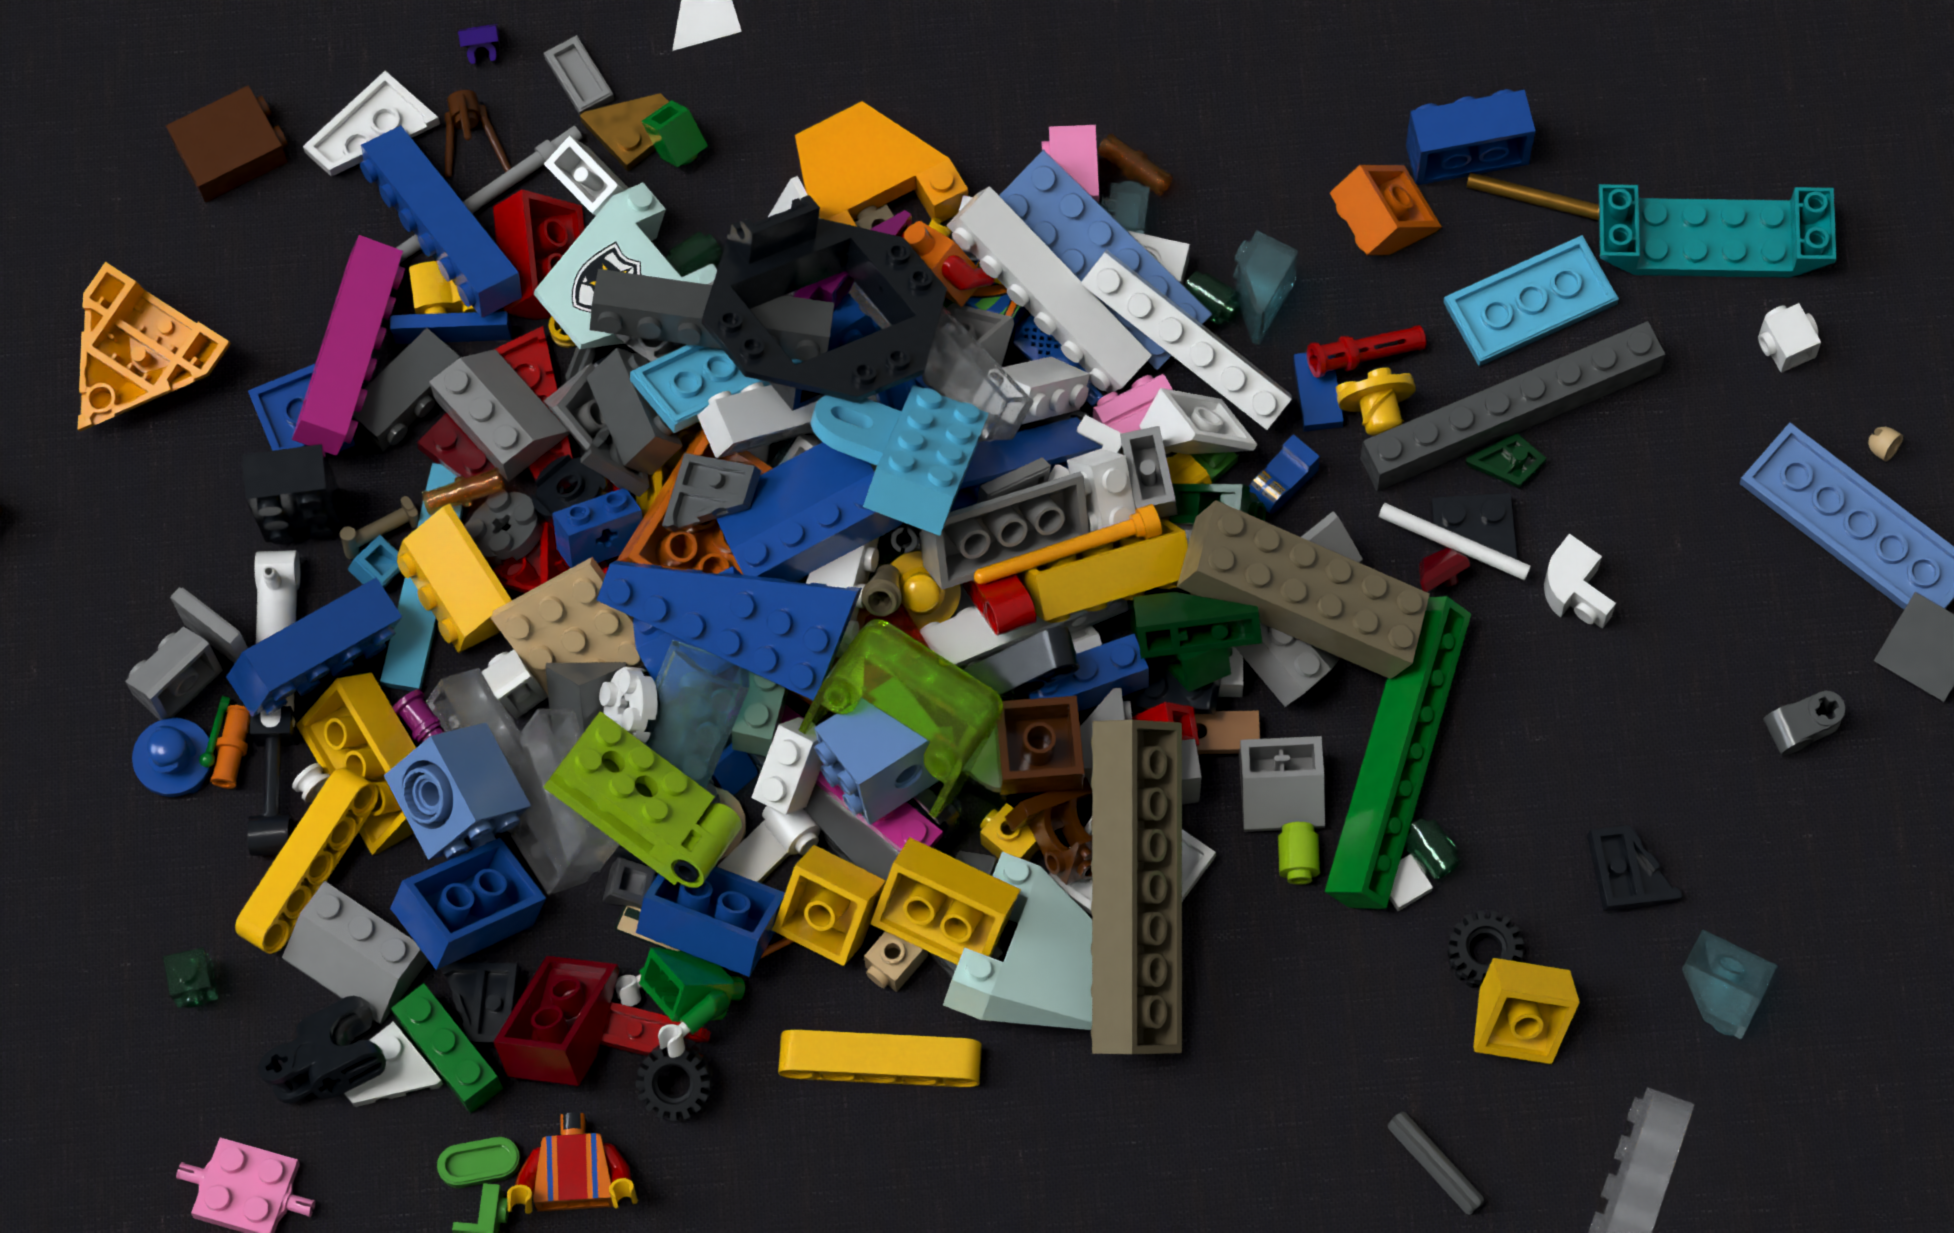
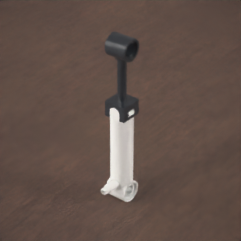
M297 550L256 552V644L296 622L297 590L300 587V559ZM294 694L287 697L288 703L276 712L267 715L265 711H262L253 717L250 716V735L257 747L265 746L264 813L260 814V816H250L248 820L247 836L251 856L278 855L294 831L292 815L280 814L281 746L297 745V717L294 713Z

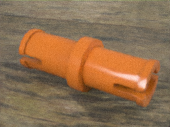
M228 706L222 737H219L216 742L215 748L218 754L210 782L221 788L232 789L236 787L241 758L247 754L248 744L245 741L251 715L244 706Z

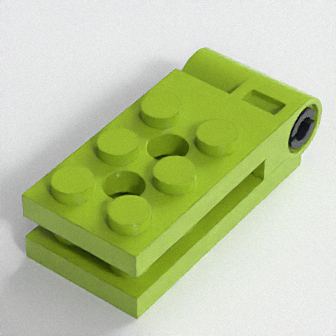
M601 711L543 786L544 789L673 885L679 882L691 888L700 887L742 828L741 819L734 810L724 804H710L715 798L714 795Z

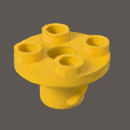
M1379 368L1370 371L1367 374L1368 379L1358 382L1349 381L1336 386L1338 406L1344 411L1361 412L1363 418L1362 426H1365L1366 433L1371 436L1402 425L1404 420L1401 419L1398 403L1410 397L1416 390L1414 379L1410 373L1392 374L1390 368Z
M921 550L903 553L890 564L895 566L900 573L899 583L902 596L899 608L889 614V617L894 622L906 629L920 631L931 622L941 623L952 617L959 605L961 586L959 584L942 590L923 567Z

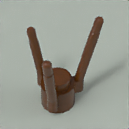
M459 90L450 94L447 98L449 111L444 114L446 121L445 177L450 178L452 176L455 126L463 130L465 140L469 141L472 139L471 129L478 125V121H481L504 171L510 170L511 166L488 119L486 106L479 105L477 94L471 90Z

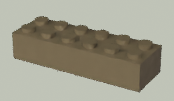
M1217 500L1195 518L1177 584L1178 588L1197 596L1258 606L1260 623L1389 679H1392L1413 663L1430 594Z

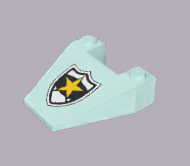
M643 182L613 195L534 291L536 298L579 349L624 343L614 334L590 330L592 300L598 269L701 284H709L715 279L717 269L713 264H709L681 277L651 242L657 238L666 209Z

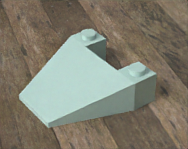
M1002 852L993 877L1021 889L1009 920L1018 923L1003 962L964 947L943 1006L986 1021L1091 1030L1092 919L1041 866Z

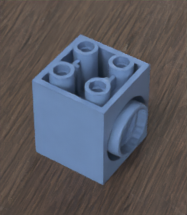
M897 676L814 727L818 741L814 748L824 764L820 766L824 778L831 787L838 785L845 793L842 795V798L848 809L854 816L860 813L869 825L951 773L942 732Z
M487 722L430 736L384 775L428 860L441 856H446L447 860H450L465 853L470 848L475 849L495 840V835L505 832L520 823L519 816L531 807Z

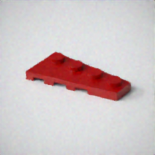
M543 326L495 348V350L546 405L544 400L558 389ZM568 436L528 466L535 481L540 472L557 458L569 454L573 459Z

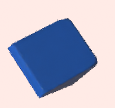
M732 743L707 764L709 775L715 785L728 791L733 796L758 774L747 752L733 750Z

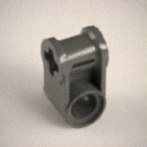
M1822 691L1799 702L1787 704L1772 711L1763 718V721L1781 756H1786L1836 732L1845 715L1846 707L1843 699L1838 694L1832 691ZM1819 708H1821L1824 713H1828L1831 711L1833 713L1831 719H1828L1826 715L1818 716L1817 712Z

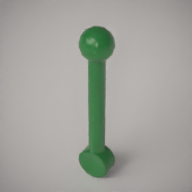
M223 695L219 702L206 751L199 757V763L205 768H209L215 763L213 753L230 701L229 697Z

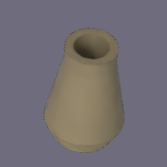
M885 564L880 566L876 574L862 590V602L873 615L887 616L895 612L901 604L900 573L893 565Z

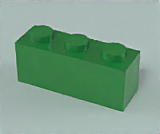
M424 983L391 1008L399 1024L470 1114L503 1089L498 1076Z

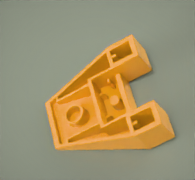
M863 101L795 134L804 188L807 194L820 207V219L856 226L854 220L857 219V215L863 209L872 205L879 208L914 190L930 218H939L943 222L958 214L963 195L968 196V188L950 158Z

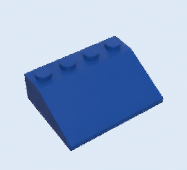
M822 442L760 475L750 509L717 518L718 524L743 575L786 579L787 582H796L822 566L902 525L901 521L863 507L875 473L871 464L837 451Z

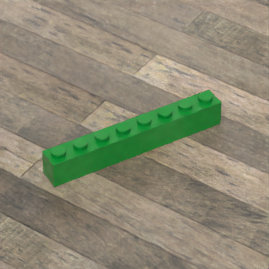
M1448 596L1429 597L1413 663L1392 679L1387 678L1325 888V893L1348 908H1387L1471 617L1470 612Z

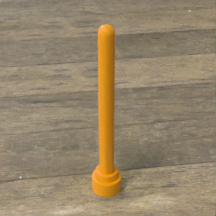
M1153 504L1137 508L1134 514L1129 515V520L977 569L974 573V580L978 584H986L1135 535L1136 538L1143 536L1145 539L1161 535L1162 526L1158 513Z

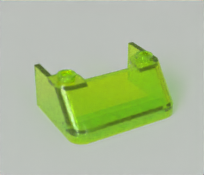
M875 619L869 621L857 633L823 681L798 730L806 734L829 710L837 714H847L859 705L862 698L930 741L924 753L925 767L932 776L945 784L929 812V815L936 818L961 791L1002 715L1003 702L999 694L986 684L887 621Z

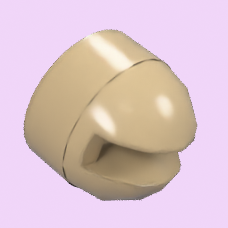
M1884 426L1875 429V435L1872 434L1868 438V445L1877 457L1886 462L1899 449L1903 435L1892 428Z

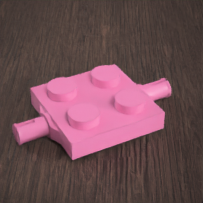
M221 1137L211 1161L204 1169L181 1162L179 1165L180 1169L177 1170V1179L199 1185V1193L191 1212L193 1218L239 1232L275 1233L278 1222L286 1214L287 1210L311 1217L312 1210L315 1208V1200L293 1195V1182L300 1166L298 1159Z

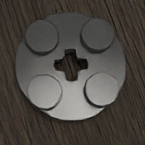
M503 489L495 490L489 494L486 502L474 512L470 520L464 525L491 566L504 565L501 560H506L512 556L516 561L523 558L537 545L543 533V526L540 523L541 515L535 509L532 499L523 493H507ZM510 524L511 527L507 531H500L502 527Z

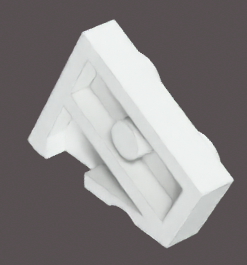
M393 1021L369 1040L378 1045L384 1052L386 1059L384 1072L344 1094L355 1107L375 1103L376 1100L381 1098L393 1099L406 1096L407 1092L428 1087L431 1090L437 1089L443 1083Z

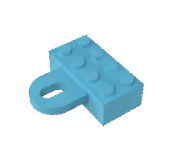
M913 385L902 411L867 398L854 402L825 395L815 405L811 417V427L815 435L829 447L877 465L863 505L864 508L940 536L976 451L989 413L978 409L970 403H961L942 396L933 389Z

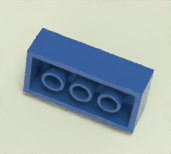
M376 577L244 650L226 678L252 717L262 711H265L267 715L272 714L288 703L286 698L298 692L300 696L306 695L321 684L319 679L330 673L334 678L340 676L353 667L352 661L364 655L366 659H369L386 648L385 642L396 634L394 628L402 619V615Z

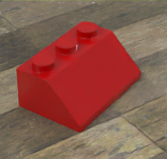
M521 189L493 207L497 246L519 272L522 298L504 306L503 309L508 314L532 320L551 318V314L536 298L534 291L585 230L582 205Z

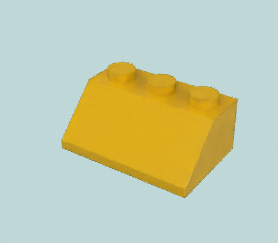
M449 503L403 539L397 555V564L404 577L407 579L411 578L417 587L418 598L422 606L427 611L431 610L438 620V628L447 643L452 642L457 652L460 653L499 633L500 630L491 619L492 613L512 600Z
M909 837L892 864L870 924L958 965L964 947L988 957L992 956L1009 921L1021 889Z

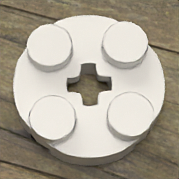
M623 667L615 673L611 682H604L602 684L599 700L601 705L604 706V714L645 744L651 732H644L648 720H655L657 714L656 685L651 676H644L643 672L646 670Z

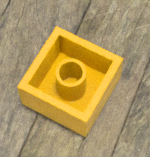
M813 845L794 867L772 931L845 966L864 942L886 880Z

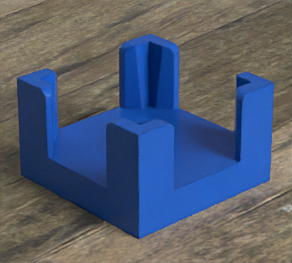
M315 364L248 390L272 451L308 446L292 440ZM352 439L350 444L343 442L339 452L355 446L354 439Z

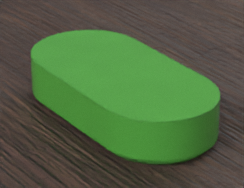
M494 1137L452 1145L446 1148L438 1158L437 1169L441 1179L448 1186L465 1188L511 1178L520 1167L521 1156L517 1146L511 1140L504 1137Z

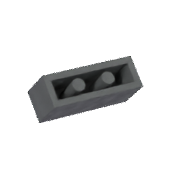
M426 328L364 388L368 391L360 413L354 411L352 420L358 422L356 429L382 452L390 445L398 444L407 434L408 427L418 417L424 418L435 406L436 400L429 381L461 357Z
M616 348L586 378L623 465L653 475L683 445L677 432H672L630 381V371L649 363L647 359L639 353L633 354Z

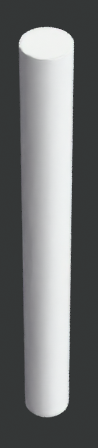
M1387 503L1383 504L1378 517L1522 580L1526 579L1531 566Z

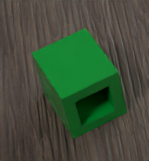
M673 100L641 121L660 158L676 167L692 162L697 158L700 151L708 147L689 109Z

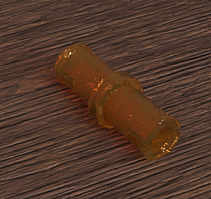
M1112 133L1107 136V139L1104 138L1098 148V154L1121 168L1125 177L1130 180L1135 178L1158 196L1163 194V190L1166 191L1173 180V175L1149 161L1146 153L1141 150H1133L1117 139Z
M495 467L492 470L465 478L463 475L456 477L453 483L429 491H423L422 497L427 512L431 516L449 503L452 507L461 504L464 507L473 505V500L505 491V485L498 467Z

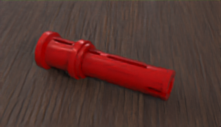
M1420 325L1355 340L1353 337L1341 336L1337 342L1323 345L1317 342L1310 343L1307 347V362L1313 376L1319 378L1323 377L1328 371L1342 368L1345 371L1354 370L1360 362L1390 357L1414 350H1423L1426 347V336ZM1393 341L1398 342L1396 345L1378 349L1374 348L1375 345ZM1329 355H1336L1335 358L1328 359Z

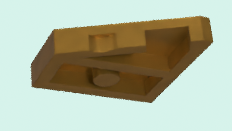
M659 93L585 111L580 115V119L600 143L629 171L656 150L641 121L669 101Z

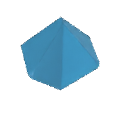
M379 535L353 559L348 571L362 584L377 577L382 587L385 588L400 572L397 564L398 551Z

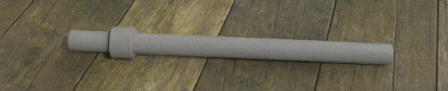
M572 126L551 142L548 139L534 148L535 152L463 201L464 205L473 214L543 166L569 136L578 141L581 140L583 137L576 126ZM416 234L396 247L403 251L400 263L421 250Z

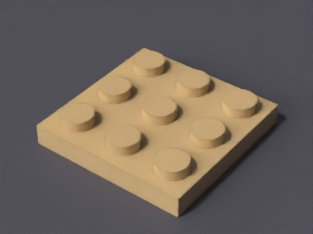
M593 557L497 608L492 613L491 619L547 695L546 663L626 662L627 667L634 668L644 665L636 650L633 628L634 617L597 601L605 573Z

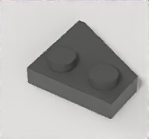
M684 453L662 526L669 531H677L750 509L761 470L754 465Z

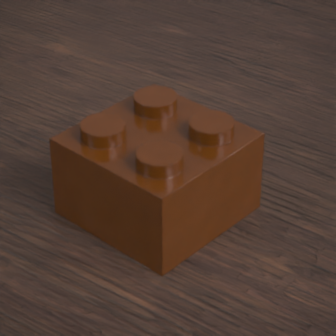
M1077 696L995 702L993 722L1000 795L1082 789L1085 772Z

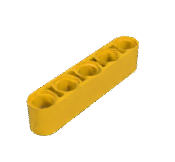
M345 767L338 768L329 776L236 920L235 929L241 938L269 954L276 953L282 949L290 938L301 911L322 883L327 881L374 809L379 798V789L376 784Z
M786 1030L781 1033L778 1074L786 1078L805 1080L975 1087L980 1084L982 1043L974 1039Z

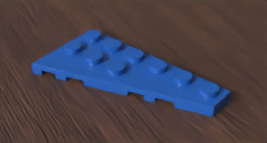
M614 561L608 567L597 601L816 701L820 698L862 588H841L821 583L805 584L787 582L786 579L731 573L714 574L705 573L703 570H678L663 568L659 565Z

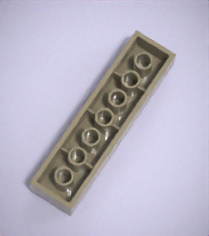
M1146 720L1093 721V735L1091 738L1093 750V776L1091 779L1093 791L1091 820L1092 1054L1182 1053V723Z

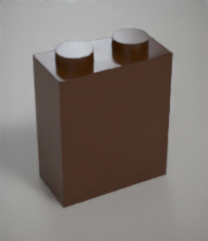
M249 85L166 125L171 140L205 203L288 162L283 148L289 145L279 125L271 127L267 118L272 116L265 99L262 95L255 98Z

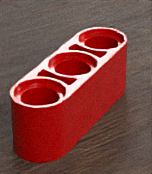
M1016 574L982 585L976 583L975 580L962 583L966 593L996 636L1036 624L1037 619L1033 601Z

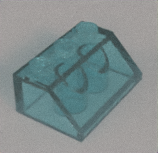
M672 640L655 680L658 700L657 714L655 720H648L644 732H651L645 745L700 786L707 788L749 691V671L703 649Z

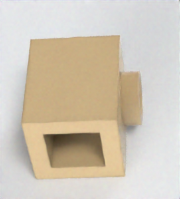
M885 931L864 955L865 966L868 969L866 974L879 987L884 989L888 985L897 992L928 957V951Z

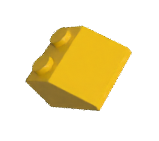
M1493 958L1479 990L1474 1051L1552 1064L1580 1003L1571 971Z

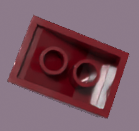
M554 956L545 957L493 1041L507 1077L575 1086L580 1085L597 1056L619 974L618 964Z

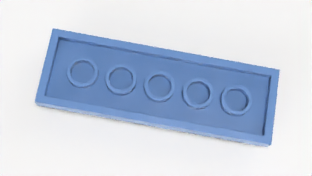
M1044 149L999 195L1081 282L1107 249L1201 324L1212 315L1211 311ZM1096 296L1152 355L1148 362L1158 370L1171 354Z
M1789 423L1741 477L1739 483L1741 486L1902 609L1906 608L1915 592L1945 609L1954 600V546L1792 423Z

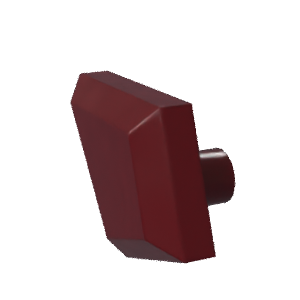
M1449 547L1423 558L1419 564L1422 590L1428 592L1443 583L1444 587L1457 584L1459 580L1456 574L1470 566L1468 558Z

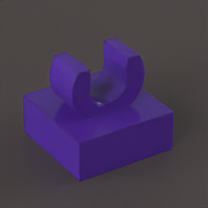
M497 24L459 29L460 47L470 45L467 51V58L471 64L476 63L475 50L479 47H485L489 51L490 61L496 59L497 50L491 42H496L500 39Z

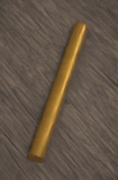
M1471 172L1469 174L1467 188L1599 221L1598 204Z

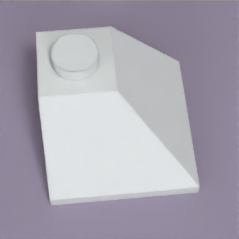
M1164 388L1159 389L1139 426L1141 429L1155 426L1160 427L1165 454L1170 452L1204 454L1254 451L1257 443L1222 399Z

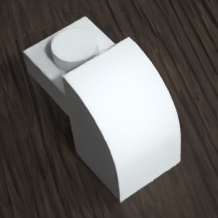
M1571 534L1565 538L1550 559L1544 582L1547 602L1559 617L1571 606L1581 620L1588 624L1595 623L1603 629L1612 617L1616 603L1588 584L1598 571L1602 556Z

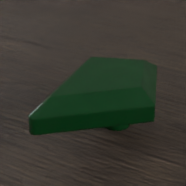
M1517 433L1468 457L1466 465L1520 488L1546 462L1547 458Z

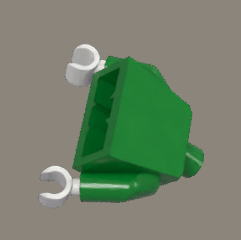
M654 947L650 948L645 966L638 970L640 975L636 977L633 975H623L617 979L615 985L617 996L621 999L622 1005L631 1007L641 1001L639 988L642 987L672 1022H681L679 1025H665L659 1030L660 1049L667 1047L668 1055L671 1058L678 1057L684 1052L685 1044L683 1037L688 1033L693 1035L710 1020L723 1019L726 1016L730 1001H740L745 992L743 979L738 976H729L720 965L692 956L686 952Z

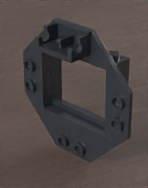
M810 195L802 197L801 200L799 198L792 200L791 209L774 214L766 219L752 223L750 219H746L731 225V232L728 233L725 248L702 317V325L745 377L769 382L792 411L816 402L825 395L859 402L925 374L947 293V288L903 237L820 219V207ZM846 271L892 326L795 365L750 309Z

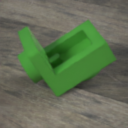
M483 1183L478 1224L453 1222V1233H499L500 1224L507 1223L509 1217L507 1198H504L505 1194L501 1186Z

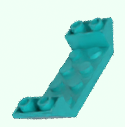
M1599 184L1600 259L1633 275L1791 278L1836 262L1834 188L1794 187L1790 200L1639 198L1638 185Z

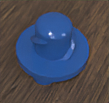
M167 718L153 723L141 733L134 745L132 763L138 779L145 788L161 796L176 797L197 792L212 769V766L205 768L199 763V757L202 753H205L209 738L201 727L186 719Z

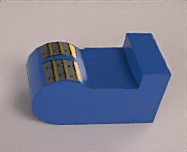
M1293 434L1283 444L1282 450L1271 460L1267 468L1261 471L1249 485L1250 492L1256 494L1260 502L1264 503L1267 513L1270 515L1275 513L1319 471L1320 456Z

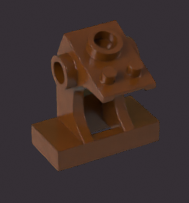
M1084 777L1082 789L1042 793L1021 801L1005 816L1011 831L1029 826L1044 855L1047 869L1050 873L1057 875L1065 885L1081 879L1087 880L1092 878V835H1089L1081 825L1076 808L1093 792L1086 777ZM1062 830L1071 848L1065 847L1054 832Z

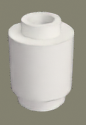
M766 806L763 810L762 817L766 820V828L790 855L798 853L804 855L813 845L818 844V836L821 829L804 809L788 815L769 806Z

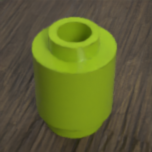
M1308 822L1286 823L1282 825V833L1278 835L1279 875L1288 878V883L1308 884L1312 882V877L1320 874L1318 834L1314 832V825Z

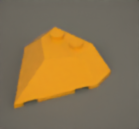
M105 262L83 293L85 319L84 332L81 334L79 383L81 415H78V431L81 432L209 376L231 342L199 321L197 323L144 290L135 280Z

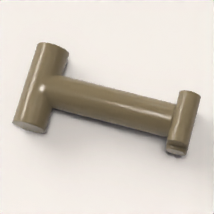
M407 496L402 497V508L357 531L352 527H344L340 531V537L345 556L348 559H354L360 554V546L409 522L411 527L417 528L419 515L411 499Z

